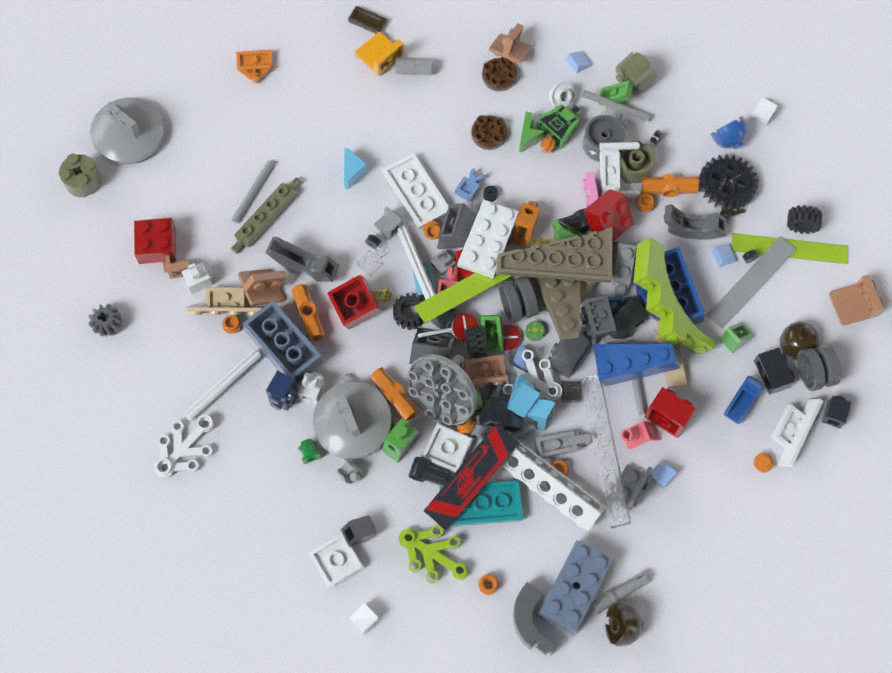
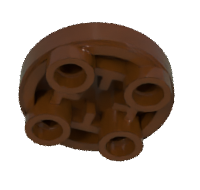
M505 57L494 58L483 64L482 80L491 90L505 91L515 84L517 69Z
M492 115L478 116L471 129L474 143L486 150H493L502 146L507 138L505 120Z

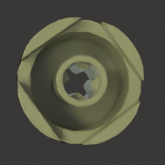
M631 52L615 68L617 73L616 80L619 83L630 81L634 84L632 89L633 95L640 93L656 78V72L654 69L651 71L649 68L650 62L638 52L635 54Z
M640 143L639 149L620 150V177L625 183H640L643 178L650 177L656 158L652 147L647 143L646 145Z
M70 154L59 168L60 179L67 191L75 197H86L90 193L93 194L101 185L99 170L89 156Z

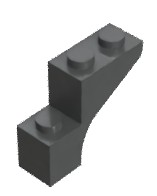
M272 237L265 252L289 272H306L317 282H333L340 267L329 256L309 253L279 237Z

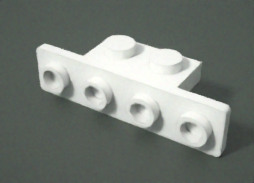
M821 399L808 400L802 412L793 405L786 406L771 437L785 448L777 464L780 467H792L796 462L808 432L812 429L813 422L820 412V407L823 403Z

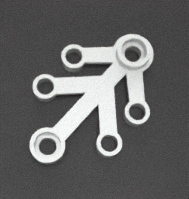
M525 350L522 353V358L526 362L529 374L510 364L509 360L503 356L505 371L515 376L521 374L536 384L535 387L542 390L539 391L540 394L537 399L546 398L549 401H556L561 397L562 388L553 381L549 360L542 359L539 362V368L543 371L546 381L544 383L538 379L533 362L534 355L531 350ZM529 352L532 356L530 359H525L524 354ZM547 362L549 366L544 369L541 367V363ZM514 384L504 385L503 392L506 395L510 396L511 393H507L505 389L507 386H511L513 388ZM550 388L556 389L554 395L549 394Z
M208 415L200 416L197 419L198 427L183 442L182 432L184 431V425L179 420L174 421L171 426L174 431V452L169 457L168 447L171 444L170 438L167 435H161L158 438L160 459L155 463L154 471L159 477L167 478L174 471L188 470L191 473H195L199 470V464L194 459L184 463H175L180 457L202 455L204 458H209L212 456L213 450L209 445L189 448L203 432H209L213 428L212 418ZM208 422V427H202L203 423ZM177 424L181 425V428L179 430L175 429V426ZM162 439H167V443L161 444ZM205 449H210L208 454H203ZM192 463L196 464L194 469L189 468ZM163 466H168L166 471H161Z

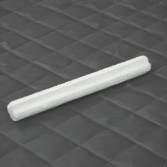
M398 227L397 233L424 297L428 299L436 295L407 227Z
M257 350L249 353L184 412L185 416L190 421L195 419L261 359V354Z

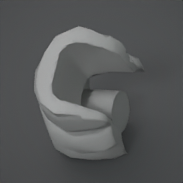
M346 458L345 463L337 470V473L346 484H352L361 479L362 470L358 465H355Z

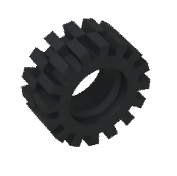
M800 205L796 206V208L792 207L788 211L787 228L791 231L794 230L795 233L800 232V234H803V232H806V234L818 232L822 224V211L816 207L813 208V206L806 207V205H803V207H800Z
M406 293L405 297L403 294L400 295V299L397 298L395 304H393V319L396 321V324L398 326L401 325L402 329L407 327V330H411V327L415 330L418 325L421 327L423 320L418 312L414 317L409 318L404 316L402 311L406 306H415L423 302L424 299L421 300L419 295L416 297L415 293H412V296Z
M475 326L464 329L465 342L470 359L487 357L488 351L482 328Z

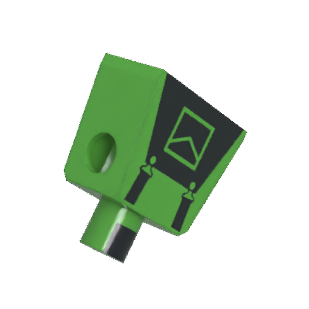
M559 105L538 118L537 128L543 130L547 137L551 135L555 139V144L562 149L578 129L579 119L577 117L581 114V111L575 105L569 110L564 105Z
M402 418L385 438L382 451L398 463L421 436V433Z

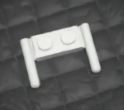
M639 142L600 143V196L609 189L625 194L626 198L640 197L641 193L639 190L619 191V150L639 149Z

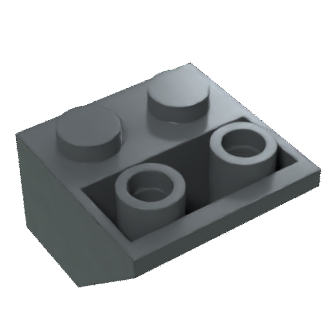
M464 203L449 205L437 248L439 250L463 248L477 214Z
M581 331L579 338L560 340L559 343L553 345L550 351L551 354L548 358L551 364L550 368L566 378L570 377L590 344V341Z

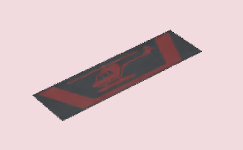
M496 423L423 511L447 531L520 442Z

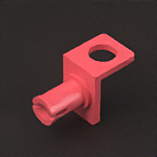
M453 267L447 269V279H439L437 293L458 283V268H454V274H452Z
M643 421L621 432V438L626 442L628 449H633L648 441L660 440L654 422ZM649 427L652 429L654 436L651 434Z

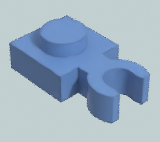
M474 168L470 171L469 179L464 176L455 189L456 195L471 202L479 190L480 185L477 183L483 180L484 173H481L480 176L475 177Z

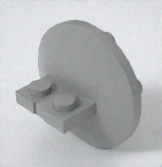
M121 98L110 101L98 111L92 121L90 135L95 149L102 157L118 164H133L144 161L159 148L164 137V123L158 110L150 103L138 98Z
M426 354L411 364L408 371V391L428 418L435 419L446 425H458L466 422L474 414L477 407V394L471 379L464 371L463 356L456 355L450 360L441 355Z
M345 382L332 387L320 398L313 414L314 433L322 447L330 454L342 459L347 458L348 460L361 459L376 452L384 444L385 438L390 433L392 423L391 411L384 396L374 387L361 382Z

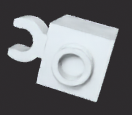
M193 263L188 266V269L182 271L191 294L212 286L210 279L213 278L209 267L205 269L203 263L198 265Z
M305 372L298 391L299 399L317 404L325 386L324 377L316 372Z

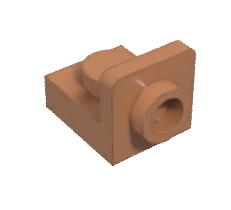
M169 254L165 255L166 261L163 262L164 272L169 274L170 279L183 277L182 271L188 269L190 265L189 261L184 260L172 263Z

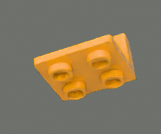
M378 32L355 51V55L379 76L396 62V58H401L404 55V43L400 39L392 43L381 32Z

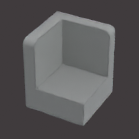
M386 207L384 208V215L374 223V226L389 240L398 232V227H402V220L391 209Z

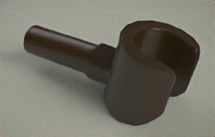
M722 209L720 211V215H728L724 217L727 222L730 220V217L745 213L744 209L736 211Z

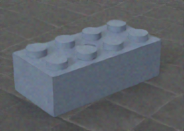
M271 301L242 323L245 332L280 372L294 378L296 384L303 379L305 372L311 373L323 364L321 354L274 301Z
M576 540L538 617L574 636L613 559ZM573 584L578 585L580 589H574Z

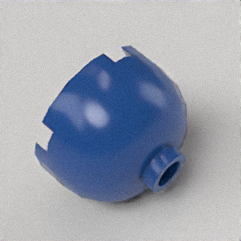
M743 116L739 117V122L737 119L716 130L718 134L715 135L714 132L710 134L718 146L726 149L730 147L736 149L743 145L742 141L748 135V126Z

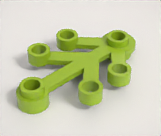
M435 525L430 530L416 532L411 528L402 530L399 534V543L407 549L410 561L409 570L416 573L421 569V563L416 558V548L423 554L428 583L433 584L438 580V574L434 570L432 559L450 569L452 576L456 580H464L467 577L468 567L464 563L456 564L437 552L449 548L457 549L460 545L458 537L451 536L446 541L426 545L420 540L431 537L435 539L440 538L443 534L440 526ZM439 529L441 533L434 535L433 530ZM407 535H411L413 539L411 541H406L405 537ZM456 540L458 544L456 546H452L450 544V541ZM417 563L419 567L412 569L411 564ZM461 567L464 569V572L458 574L456 569ZM431 573L435 574L436 578L430 580L428 575Z

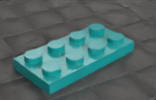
M519 480L486 483L450 527L523 521Z

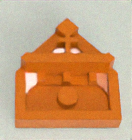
M272 49L236 52L237 70L255 84L273 69Z

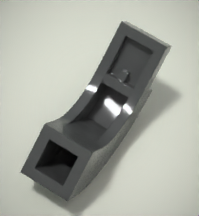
M672 204L665 206L664 223L668 225V232L673 235L697 240H709L726 236L727 220L719 213L693 216L681 212Z
M526 582L520 590L513 608L515 631L521 642L529 650L535 643L537 650L542 654L547 655L548 653L552 655L558 646L536 629L532 619L533 609L542 598L543 593Z

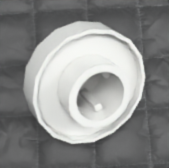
M558 82L552 86L549 92V100L554 107L564 105L568 108L573 104L575 91L570 84Z

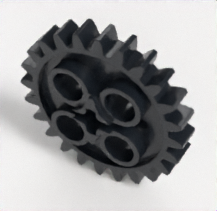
M728 154L724 158L718 155L717 160L712 157L711 161H707L705 167L701 169L698 177L700 179L699 185L701 186L699 191L705 192L703 198H710L708 203L715 202V208L718 205H721V209L728 206V209L731 211L733 206L736 210L739 209L740 205L745 207L755 197L759 187L757 186L759 179H755L757 173H752L754 167H747L749 162L742 163V157L736 160L735 155L732 158H729Z

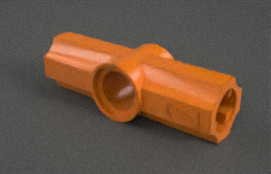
M676 174L643 178L641 183L642 194H662L664 197L698 193L699 188L697 177H677Z
M307 284L296 285L291 291L309 341H319L325 337V333ZM310 310L312 314L305 315L304 312Z
M383 367L376 369L369 377L380 390L390 407L393 406L406 421L414 418L419 410L407 397V393L401 384L395 382Z

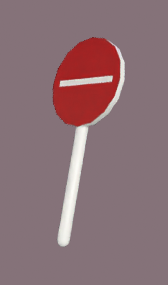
M461 313L453 319L452 328L420 333L418 337L452 331L458 340L465 341L464 329L478 326V322L473 315Z
M505 324L503 351H505V357L509 360V351L517 348L521 335L515 326ZM506 371V374L508 375V380H506V384H510L509 372Z

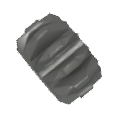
M99 304V309L93 308L94 314L89 315L91 320L89 326L93 328L94 333H99L102 337L106 333L111 336V331L118 332L116 326H122L120 320L122 315L118 313L116 307L111 308L110 304H107L105 308Z

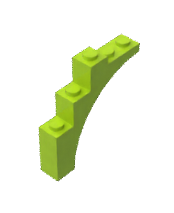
M651 237L637 244L634 283L648 291L646 310L660 318L659 338L672 345L681 343L698 354L714 349L715 342L704 335L692 323L676 299L666 271L664 245Z

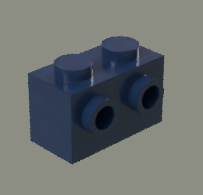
M277 370L266 389L270 405L277 410L283 409L287 411L289 406L292 407L297 399L296 394L298 390L295 379Z

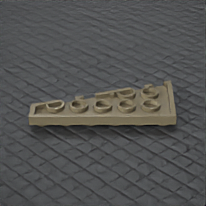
M612 227L604 231L589 232L587 235H576L551 241L544 245H533L531 248L499 253L497 255L496 275L611 283Z
M535 277L559 339L579 338L580 281Z

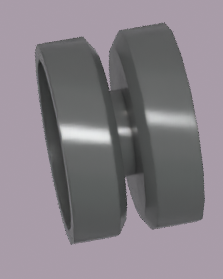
M599 115L592 118L586 126L583 137V149L586 155L600 162V143L624 142L625 129L623 124L617 118L610 115Z
M527 277L515 278L514 285L511 281L499 283L498 288L502 306L511 323L522 320L523 314L527 318L538 315L535 293Z
M823 344L816 346L815 349L807 348L798 352L797 365L799 374L809 391L819 390L824 386H835L841 382L840 362L831 345Z

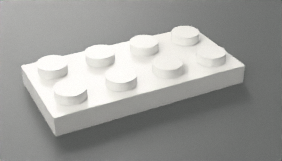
M414 153L382 169L383 175L419 230L424 228L427 222L437 221L446 216L448 204Z
M483 200L457 267L493 279L496 273L497 255L504 252L519 211Z

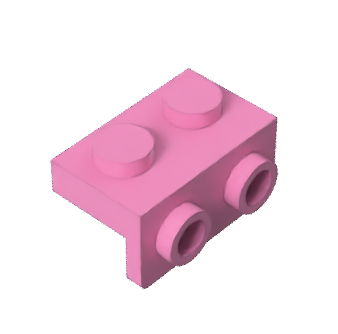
M586 172L585 178L582 179V188L586 193L585 204L588 207L601 197L600 179H595L594 172Z

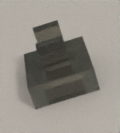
M581 381L561 382L562 403L582 401Z

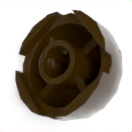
M797 321L789 324L783 330L779 341L783 353L797 360L800 350L807 348L815 349L816 346H819L820 338L817 330L811 324Z
M612 604L606 613V617H609V625L605 624L607 638L611 644H616L615 646L631 645L638 640L643 630V621L637 610L630 605Z

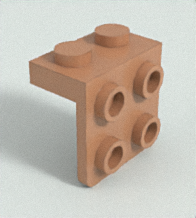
M869 275L862 276L857 284L832 290L829 293V298L837 317L843 326L877 317L884 309L883 300L878 296L875 282L871 280Z

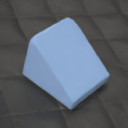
M582 51L568 54L567 61L576 73L591 66V63Z
M718 245L712 250L719 268L737 261L730 245Z
M520 345L512 365L529 373L526 362L522 358L523 351L528 349ZM529 352L524 354L525 359H530L532 356ZM533 354V362H535L537 356Z
M661 461L650 474L653 475L652 480L662 489L676 476L677 472Z

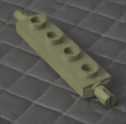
M295 177L290 184L282 182L234 234L237 242L231 247L233 252L237 254L243 246L250 247L298 195L295 188L301 183L299 178Z

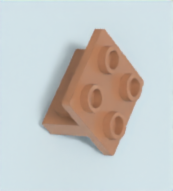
M517 23L514 28L509 30L508 36L500 33L489 47V51L496 56H502L511 62L521 64L532 48L531 45L519 41L524 25Z
M261 269L238 273L251 306L269 304L271 301L275 303L283 302L284 297L280 287L287 278L285 271L272 272L271 269Z
M503 354L464 360L466 374L471 379L475 388L484 387V383L490 382L492 385L503 384L504 380H508Z

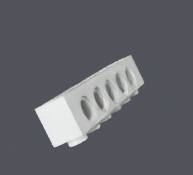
M521 442L500 466L507 469L514 478L524 482L530 490L537 492L547 503L553 504L563 515L570 517L580 528L587 531L595 524L606 508L596 498ZM513 457H516L519 463H517ZM529 469H532V470L534 471L535 475H533V474L529 471ZM545 481L549 482L551 487L547 486ZM561 493L565 494L567 499L563 498ZM577 505L582 507L583 511L579 510Z

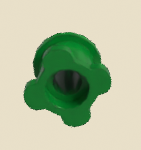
M306 439L300 443L301 445L298 447V450L302 453L303 457L301 459L303 464H308L322 458L321 453L318 452L316 447L317 441Z

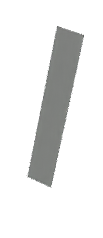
M780 236L707 316L723 329L796 248Z

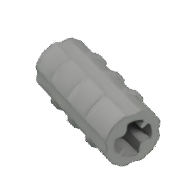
M396 58V74L431 75L432 59Z

